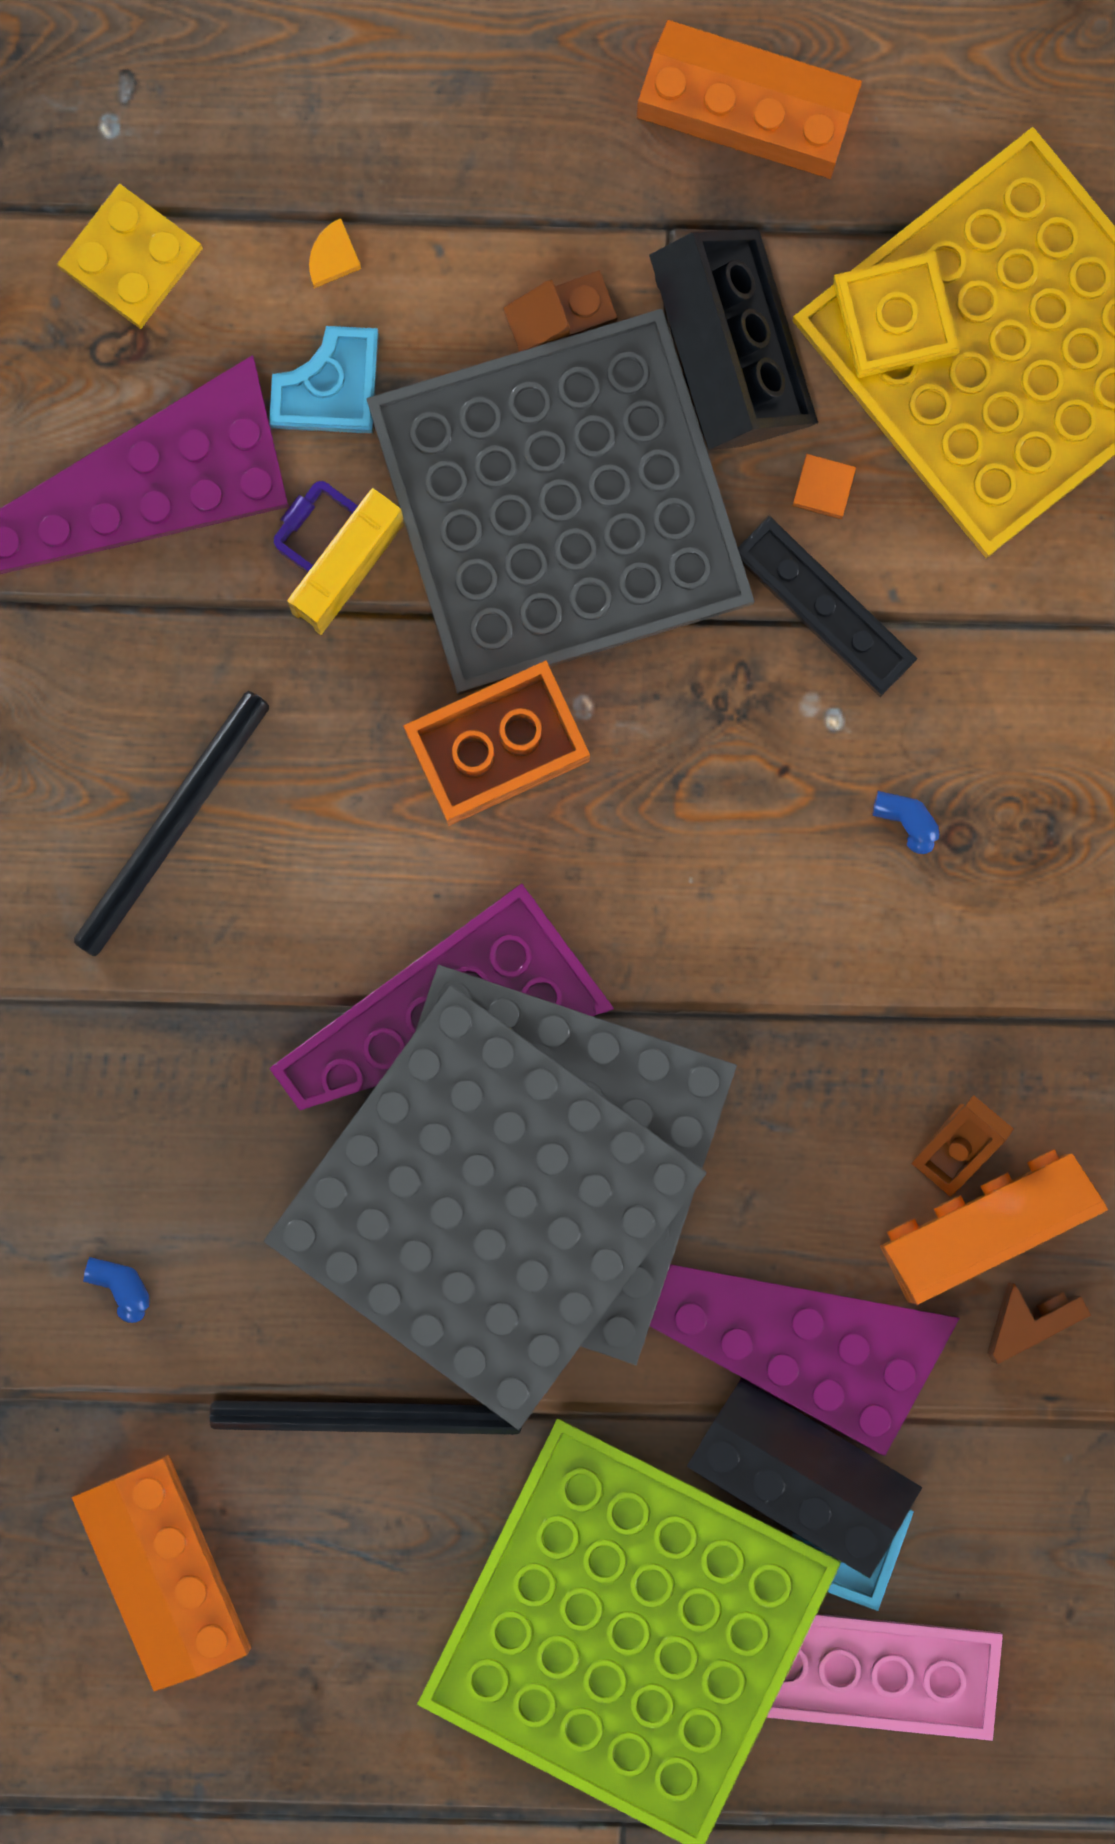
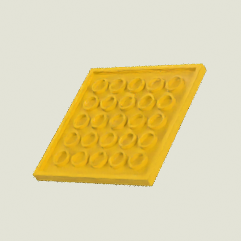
M1034 127L1026 131L852 269L857 270L935 251L960 348L958 355L858 378L834 284L795 314L792 319L797 328L986 559L1115 456V226Z

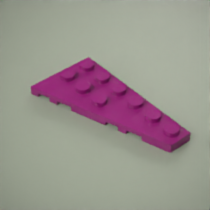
M253 355L1 507L0 574L288 508L287 496Z
M521 883L269 1069L299 1110L377 1086L415 1034L438 965L590 1016L614 1010V1008Z
M670 1264L650 1327L879 1454L886 1456L960 1318Z

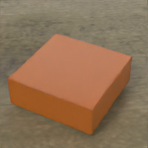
M806 454L792 506L842 519L856 467Z

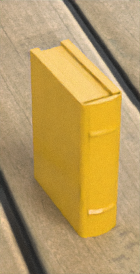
M371 488L288 598L287 602L292 614L298 619L302 617L314 627L318 634L322 635L404 526L402 510L384 495Z

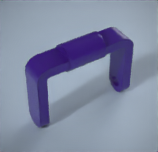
M324 481L314 483L304 497L298 495L280 519L284 524L274 536V545L277 551L307 573L313 565L284 543L293 531L297 532L314 510V503L324 492L351 513L358 507V505Z

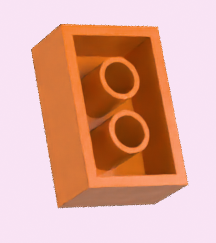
M547 660L403 725L406 736L448 826L590 761V753Z

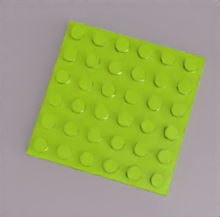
M557 1419L417 1705L682 1844H706L842 1562L561 1419Z

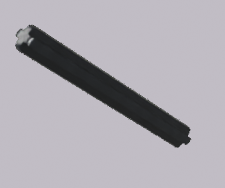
M247 691L244 693L74 937L76 946L92 956H97L268 712L269 705L267 701L254 692Z
M214 1401L211 1403L209 1416L210 1426L214 1430L517 1435L522 1427L519 1430L485 1405Z

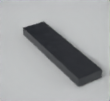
M770 515L738 547L743 565L879 697L918 659Z

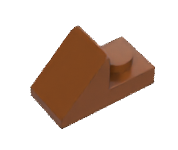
M600 270L554 286L552 279L548 280L503 308L519 352L613 324L618 319Z
M973 1095L965 1104H960L911 1164L952 1197L1008 1139L1014 1128Z
M1009 1282L987 1352L991 1361L999 1364L1091 1316L1083 1298L1076 1295L1067 1298L1064 1291L1037 1304L1036 1307L1040 1314L1033 1317L1016 1284Z

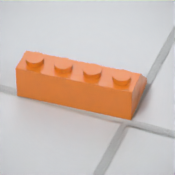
M667 20L653 53L638 99L636 118L831 179L862 81Z
M1055 1149L1050 1150L1028 1161L1027 1164L1031 1171L1014 1180L1006 1172L980 1185L984 1194L965 1203L962 1195L935 1207L934 1211L937 1218L921 1226H918L914 1218L887 1231L891 1241L881 1245L880 1248L907 1302L918 1305L1108 1211L1104 1200L1074 1155L1070 1153L1059 1157Z
M169 1455L72 1497L154 1692L199 1677L249 1653L251 1646Z

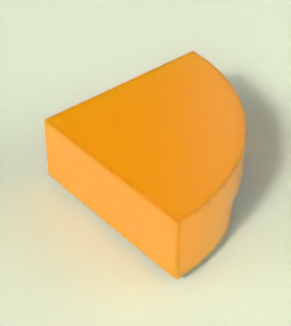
M341 218L328 225L319 234L312 247L309 270L314 288L361 269L360 262Z

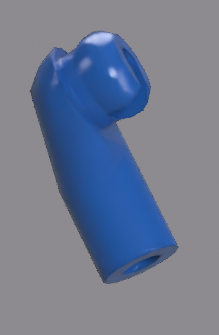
M877 791L872 816L901 822L909 834L907 847L917 854L931 852L935 845L934 841L939 839L940 832L938 824L925 805L917 799Z
M89 1257L83 1282L109 1288L119 1306L117 1315L120 1319L127 1323L141 1321L145 1316V1310L149 1307V1293L138 1272L128 1266Z

